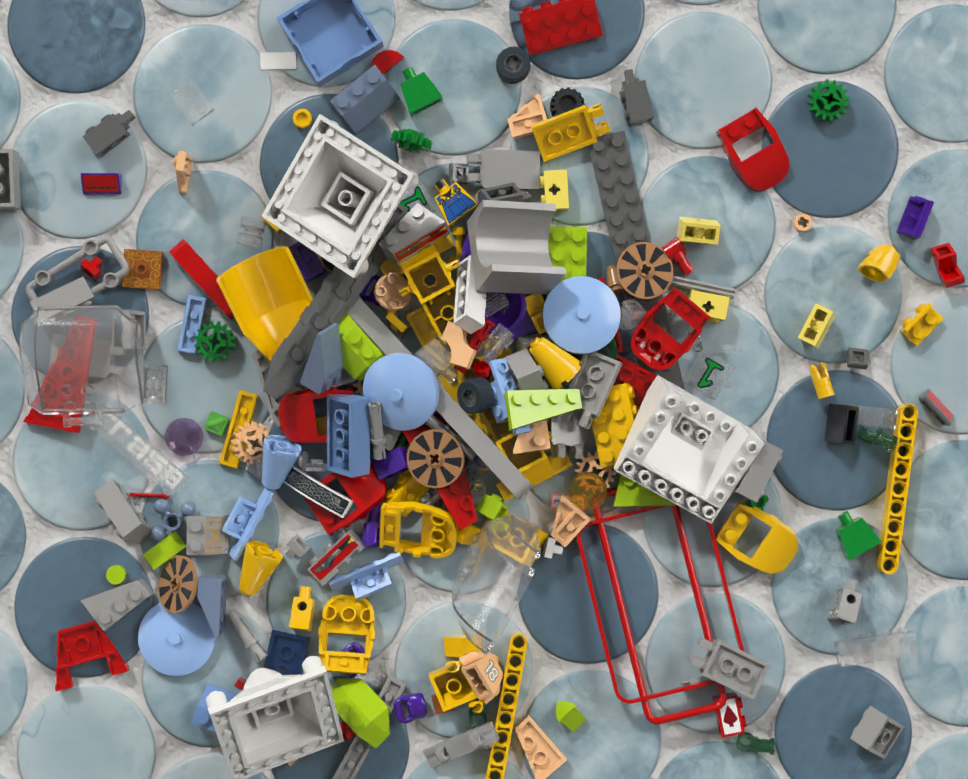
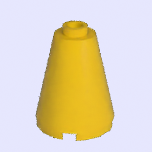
M536 337L529 344V352L537 365L541 366L544 376L552 389L562 388L561 383L564 381L568 383L581 368L579 365H582V363L544 337Z
M250 541V544L247 543L239 582V589L243 595L250 597L258 593L283 559V555L279 550L275 548L272 551L269 549L270 545L260 541Z

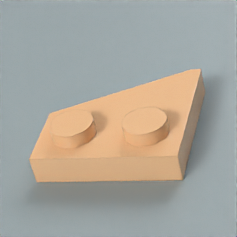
M179 151L178 156H175L174 167H176L179 193L187 194L193 157L184 151Z

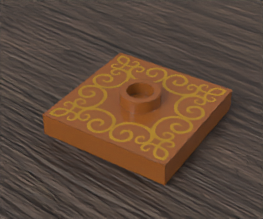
M124 249V258L129 264L130 269L129 273L122 278L121 287L161 290L164 252Z

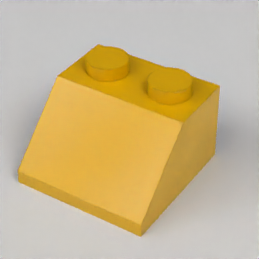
M453 664L429 672V679L443 712L478 698L463 674L462 666L455 673H448L453 670Z

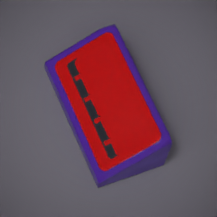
M81 173L83 194H122L121 174Z

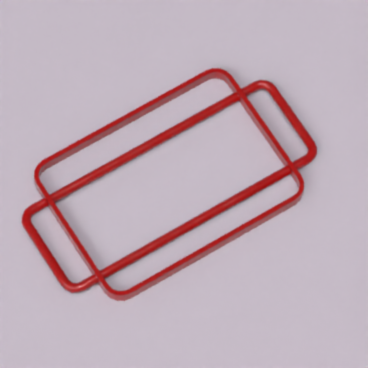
M618 487L598 492L592 500L595 520L588 522L584 528L597 524L640 697L626 699L618 691L581 542L583 529L576 537L613 689L617 698L627 704L641 702L645 718L654 725H661L722 709L727 701L725 686L711 679L647 695L604 522L667 506L647 507L603 518L600 501L603 498L615 496ZM671 506L704 638L713 642L679 506ZM706 521L738 649L744 651L711 523ZM715 683L717 685L719 701L716 703L661 717L652 715L649 704L650 699Z

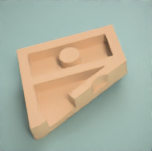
M540 94L535 95L532 101L527 105L525 104L518 113L513 114L507 119L512 139L532 135L531 125L547 120Z
M546 420L532 423L530 425V432L518 434L513 455L551 449Z
M563 494L560 497L551 536L562 546L566 547L591 519Z

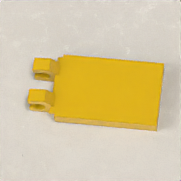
M601 104L593 105L590 108L583 105L531 125L543 161H549L596 143L599 136L610 132L607 121L597 123L596 125L593 121L594 118L605 114Z

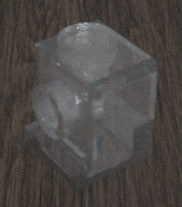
M636 299L623 301V307L620 308L619 328L623 331L635 329L647 312Z

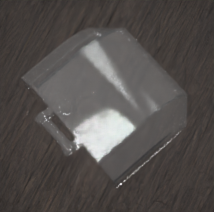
M117 305L37 307L33 314L22 323L20 328V364L28 405L42 415H63V427L70 428L74 425L104 427V414H121L143 404L148 391L139 322L134 318L130 319L122 313L123 310ZM71 414H96V417L71 418Z
M514 514L486 522L480 535L477 533L473 535L471 545L463 560L457 565L460 573L452 587V605L462 632L474 646L486 654L490 650L488 646L495 647L533 577L535 571L531 568L533 559L538 560L541 553L537 525Z

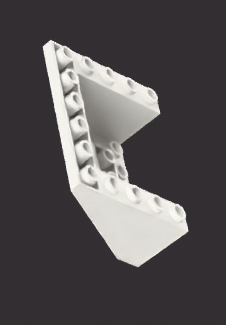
M657 375L644 397L615 463L614 470L712 524L765 443L750 427Z

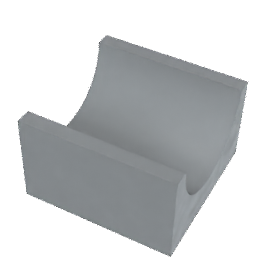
M496 200L481 201L467 221L476 292L549 295L551 290L566 275L565 267H554L549 255L548 237L550 224L556 212L555 204Z

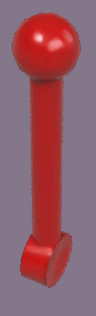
M168 492L163 494L129 493V497H157L165 500L170 497Z

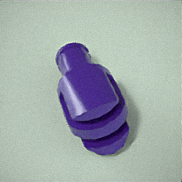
M382 505L374 507L369 512L368 521L364 523L362 543L366 546L379 547Z

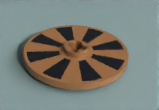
M639 242L629 246L620 255L616 266L617 279L621 287L629 295L643 300L653 299L663 294L670 286L673 278V265L671 259H669L661 247L649 242ZM643 266L645 269H649L647 275L645 273H641L640 271L643 269Z
M433 429L422 432L413 439L408 448L407 465L409 471L420 484L426 487L442 488L450 485L460 476L464 467L465 457L460 442L446 431ZM438 454V460L440 462L433 463L432 460L434 458L432 457V455L435 456Z
M176 555L171 557L165 563L160 573L158 582L159 599L163 608L170 613L179 614L187 610L193 602L197 591V571L194 563L187 556Z

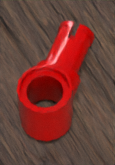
M678 237L661 247L673 263L676 262L685 276L694 271V268L685 257L686 248Z

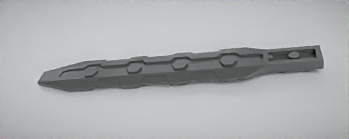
M398 205L367 257L369 267L365 274L353 278L338 267H335L332 273L328 274L309 306H306L300 315V320L273 354L263 389L265 393L277 399L300 382L316 335L334 323L340 324L348 310L353 308L359 299V294L384 262L385 255L379 243L407 213L408 210L402 205Z

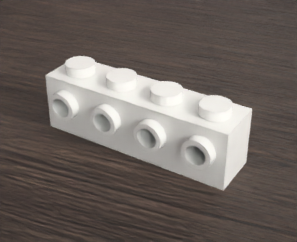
M470 255L459 263L460 266L457 270L453 324L472 334L481 329L485 324L487 292H476L472 256Z

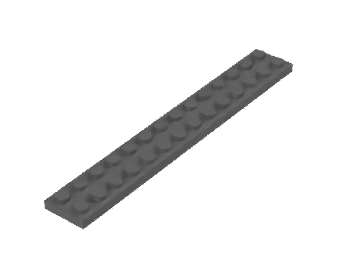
M625 131L599 136L597 138L598 142L588 145L616 265L622 252L629 246L639 242L651 243ZM643 266V269L640 271L641 273H645L647 275L649 269H645ZM627 292L622 293L632 335L642 321L643 316L663 298V294L653 299L643 300L635 298ZM664 305L652 321L673 337L666 306ZM638 358L640 367L661 376L685 390L678 361L667 369L656 370Z

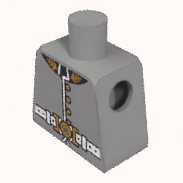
M847 579L845 588L837 589L827 619L844 625L856 623L862 594L856 592L857 581Z

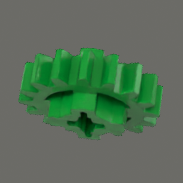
M826 79L824 85L821 81L818 82L817 87L813 86L811 88L813 93H809L807 96L811 98L807 105H812L809 112L815 111L814 117L821 116V121L827 118L828 122H831L833 117L836 120L839 119V114L844 115L846 113L843 108L849 107V104L845 103L850 99L849 96H845L848 90L841 89L842 83L837 86L836 80L829 84V80ZM823 89H827L826 93H818ZM827 97L830 98V99H829V101L831 102L830 104H827V100H826ZM831 108H838L837 111L829 113Z
M409 128L403 129V131H392L390 139L392 142L399 144L398 148L412 153L431 151L433 143L432 140L424 138V133Z
M210 321V326L203 324L204 329L197 330L200 335L194 336L198 340V343L194 344V346L200 347L197 353L203 352V359L210 357V362H213L214 358H216L220 362L222 356L227 359L226 354L233 353L230 348L236 347V344L232 343V340L236 339V337L230 335L233 332L232 329L226 330L227 324L222 327L220 321L216 325H214L213 321ZM214 329L211 335L204 336L208 330ZM221 330L227 335L228 341L222 338ZM217 333V340H220V344H216V347H213L210 339H214ZM202 342L207 343L209 346V353L204 349ZM222 346L227 347L222 353L216 354L217 350Z

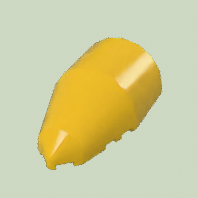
M281 246L254 255L232 266L217 278V283L242 334L271 362L273 354L284 338L289 336L300 320L299 317L306 306H309L313 301L289 247Z

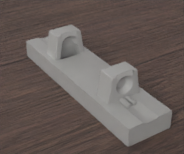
M492 721L425 748L423 753L427 758L430 768H434L497 742L500 738ZM444 748H446L449 756L446 755Z

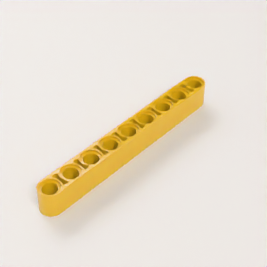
M912 404L900 405L895 415L880 531L881 543L878 546L876 562L878 570L886 574L895 573L899 564L918 410ZM905 408H909L911 412L908 418L903 415ZM904 426L908 429V434L905 437L901 435V429ZM900 446H904L906 449L903 456L898 453ZM898 465L903 467V472L900 475L896 473ZM898 483L901 490L898 494H895L893 488ZM893 503L898 504V510L895 513L891 511ZM891 522L896 524L893 532H890L888 529ZM892 541L893 549L888 551L886 549L887 542ZM889 560L891 562V567L888 570H885L883 564L885 561Z
M521 632L514 633L509 641L494 726L497 734L505 733L507 739L504 741L498 740L491 744L485 779H493L490 777V773L493 771L500 773V777L497 779H504L527 650V638ZM521 637L524 640L523 645L515 646L513 644L514 639ZM517 656L521 661L518 665H512L510 659ZM508 676H515L517 678V682L515 684H509L506 681ZM505 695H512L514 700L511 703H505L503 701ZM508 714L511 718L508 722H502L500 716ZM496 752H501L504 757L501 760H496L493 758V755Z

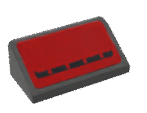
M927 389L919 397V400L943 426H950L954 415L930 389Z

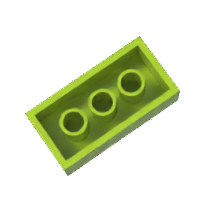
M550 226L548 237L550 260L554 267H565L566 275L560 282L572 277H586L587 227Z

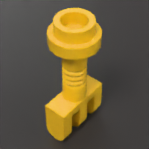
M453 227L451 235H455L456 246L455 256H450V262L457 259L458 263H460L463 235H466V231H464V227Z

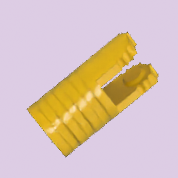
M819 363L818 369L814 365L809 366L818 399L835 395L825 363Z

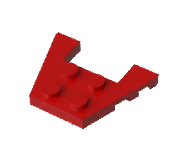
M95 620L58 631L56 692L74 686L69 667L106 657L111 676L130 670L110 638Z

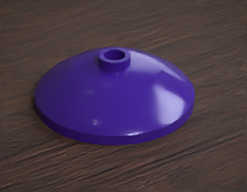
M486 293L485 318L495 324L490 329L489 335H505L520 325L525 316L527 306L523 293ZM505 307V311L501 313L500 309Z

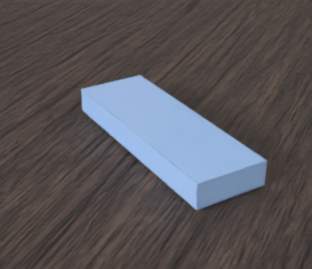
M188 295L177 351L197 355L198 347H195L194 344L198 343V340L194 336L200 335L197 331L198 329L202 330L208 298Z

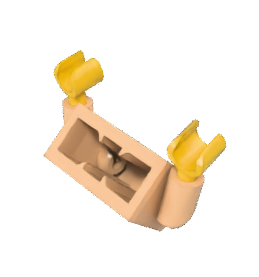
M470 652L460 657L457 662L448 661L445 666L453 664V670L448 673H455L462 666L463 674L479 701L471 700L468 703V707L471 708L476 705V708L472 711L475 713L482 712L483 704H488L500 692V682L503 678V672L498 665L500 659L497 655H492L490 652L486 654L483 652Z

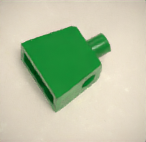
M413 67L402 71L406 81L400 85L410 116L443 101L441 93L425 72L416 75Z
M848 511L838 515L842 526L835 529L845 559L851 560L881 543V540L863 518L856 517L852 519Z

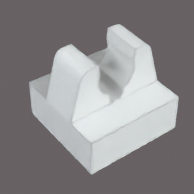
M552 537L546 538L542 552L544 557L552 558L553 553L562 554L563 547L555 544L556 539Z

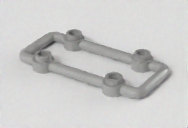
M102 236L96 241L87 240L83 244V249L52 269L38 271L35 279L27 284L26 293L31 301L37 299L34 288L39 285H49L52 282L53 276L86 255L98 254L100 246L105 243L109 246L122 269L117 273H106L103 281L90 289L94 296L107 287H117L120 279L129 273L130 267L114 240L110 236Z

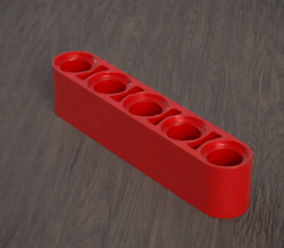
M182 239L169 253L218 307L233 320L234 316L217 283L218 275Z

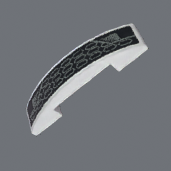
M294 465L284 480V483L295 491L342 518L346 516L353 503L351 499L332 490Z

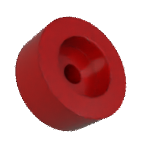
M488 360L479 361L473 366L476 377L489 380V376L493 374Z

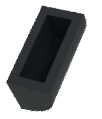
M829 403L824 441L854 445L859 407Z

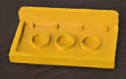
M629 383L612 386L599 417L593 418L592 428L601 468L615 465L639 411L633 401L635 397L634 388Z

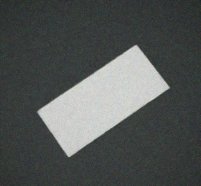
M296 52L260 53V70L296 69Z

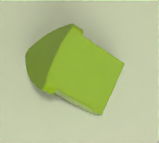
M568 701L557 702V720L572 732L587 720L573 703Z

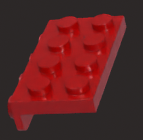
M558 0L559 2L551 4V1L540 3L539 8L533 9L532 6L521 8L522 12L518 13L528 55L603 36L595 0Z

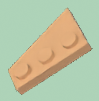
M530 715L515 727L535 779H546L567 761L564 754Z

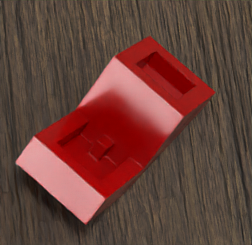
M950 243L932 247L931 253L937 273L945 287L949 288L965 283V277L957 266V254Z

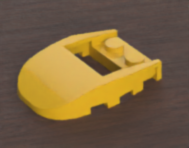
M740 500L715 536L716 541L738 560L770 574L784 570L798 550L797 535L790 527L784 525L773 514L770 515L754 506L751 508L743 505V501ZM755 516L772 528L752 558H750L733 546L752 517Z
M413 501L383 503L380 518L379 548H383L384 545L394 548V552H400L401 554L403 552L413 554V557L421 558L422 555L430 556L431 558H443L449 556L454 551L457 541V527L449 513L440 508ZM415 510V512L423 513L421 542L400 540L401 512Z
M336 595L328 600L323 609L322 621L318 630L320 659L327 672L366 675L375 638L373 607L365 598L357 601L355 595ZM328 633L366 636L365 654L327 651Z

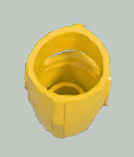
M881 244L866 255L857 270L870 280L880 283L887 282L897 268L900 254H898L893 246Z

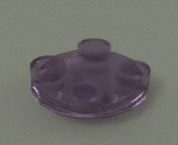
M179 418L171 422L167 427L164 439L169 449L180 456L191 455L198 451L202 445L203 431L194 420Z

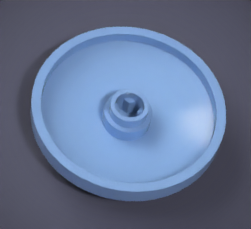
M585 276L568 278L560 282L547 296L542 312L543 325L551 341L559 348L573 354H590L605 347L615 336L620 324L619 303L611 289L597 279Z
M392 353L383 356L369 368L364 378L363 395L370 398L371 404L374 401L381 403L383 425L395 430H411L423 425L434 414L439 401V387L433 372L422 360L406 353Z
M194 601L187 610L179 614L166 611L161 602L146 613L138 631L139 648L146 662L158 672L170 676L187 675L198 670L210 658L216 643V637H214L202 607Z

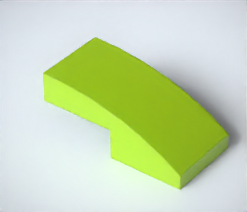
M175 531L142 556L154 571L187 546Z

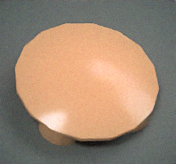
M390 272L377 281L374 290L379 304L387 310L393 311L406 307L411 300L413 292L403 297L398 290L409 284L405 278L395 272Z

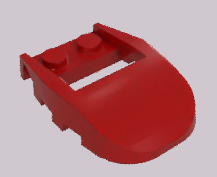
M754 108L716 132L717 136L720 134L724 145L722 148L728 157L729 165L732 170L737 172L741 177L740 180L749 189L758 192L766 191L783 181L787 176L789 158L775 128L757 108ZM764 126L774 143L741 161L732 144Z
M675 287L643 316L642 321L631 338L632 350L649 367L656 370L667 369L691 349L693 343L702 332L701 329L711 317ZM665 304L694 328L682 344L652 321Z
M330 387L329 390H325L321 394L311 389L298 390L285 395L280 401L278 408L282 432L294 442H327V435H318L313 399L327 398L328 394L354 395L353 387H349V390H338V387Z
M370 462V474L351 478L332 472L320 481L322 484L328 485L337 478L358 509L344 519L304 497V500L328 535L332 536L334 535L333 532L341 528L346 529L351 524L364 519L385 498L387 493L385 479L378 480L373 463Z

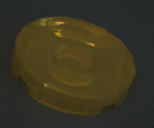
M582 472L571 480L569 497L577 507L592 510L600 507L605 501L607 485L598 474Z

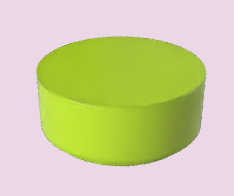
M121 565L111 566L106 572L108 582L114 585L122 583L127 576L125 568Z

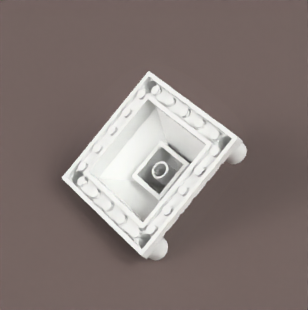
M319 114L263 212L262 217L351 277L357 278L358 275H363L368 270L367 257L406 191L416 188L418 177L414 172L400 166L341 128L337 122Z
M310 656L302 663L305 674L302 676L301 674L281 675L274 670L266 668L256 669L248 677L244 690L232 698L231 702H227L225 694L220 691L211 692L207 696L206 704L232 779L251 777L344 741L328 674L319 657Z

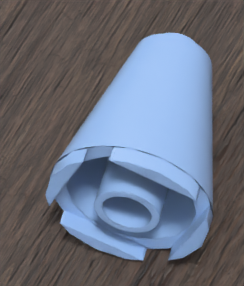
M270 435L268 439L265 438L263 441L262 484L271 491L281 487L301 454L299 443L295 442L293 444L285 436Z

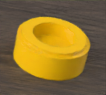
M299 109L293 114V122L296 127L306 129L312 124V115L306 109Z

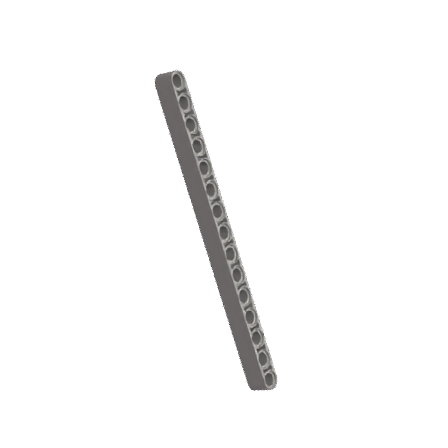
M359 297L353 308H350L347 312L386 355L392 353L412 355ZM438 383L439 401L436 410L515 497L520 500L534 486Z

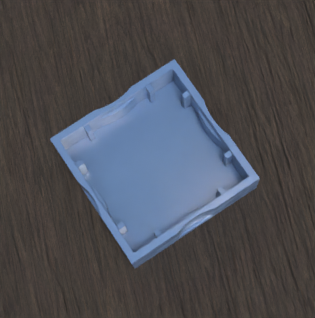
M307 0L277 17L279 24L319 87L384 47L383 41L369 19L359 8L356 0Z

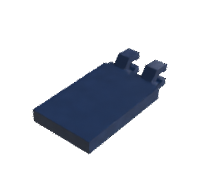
M272 630L267 650L268 656L265 659L263 668L274 670L281 675L301 674L302 676V663L306 659L310 637Z

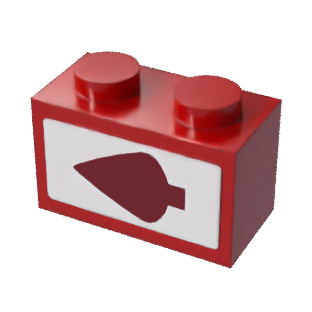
M735 692L727 693L726 704L722 709L715 711L719 734L722 738L745 733L744 727H747L745 716H741L740 708H743L742 699ZM719 695L712 696L713 703L719 701Z

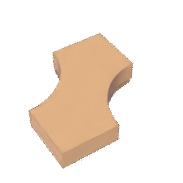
M448 321L441 339L448 343L451 348L452 356L450 363L470 369L477 351L468 345L466 339L467 332L453 324V322Z

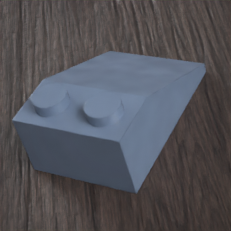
M337 323L332 324L316 335L300 380V384L318 394L329 390L332 385L338 384L342 378L343 359L339 324Z
M204 574L198 577L197 598L214 637H220L225 632L228 575Z

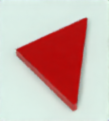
M618 355L617 361L621 362L622 366L613 386L629 383L630 386H633L635 391L633 401L639 410L648 389L657 375Z

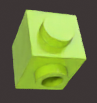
M484 493L483 497L478 500L475 510L501 524L510 507L502 503V498L494 493L491 496Z

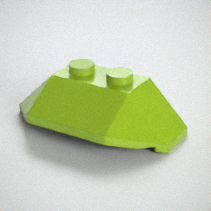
M346 313L339 324L343 367L354 380L364 381L365 375L372 364L386 355L354 319Z
M338 678L331 685L337 714L357 736L374 748H378L390 735L389 707L363 679Z

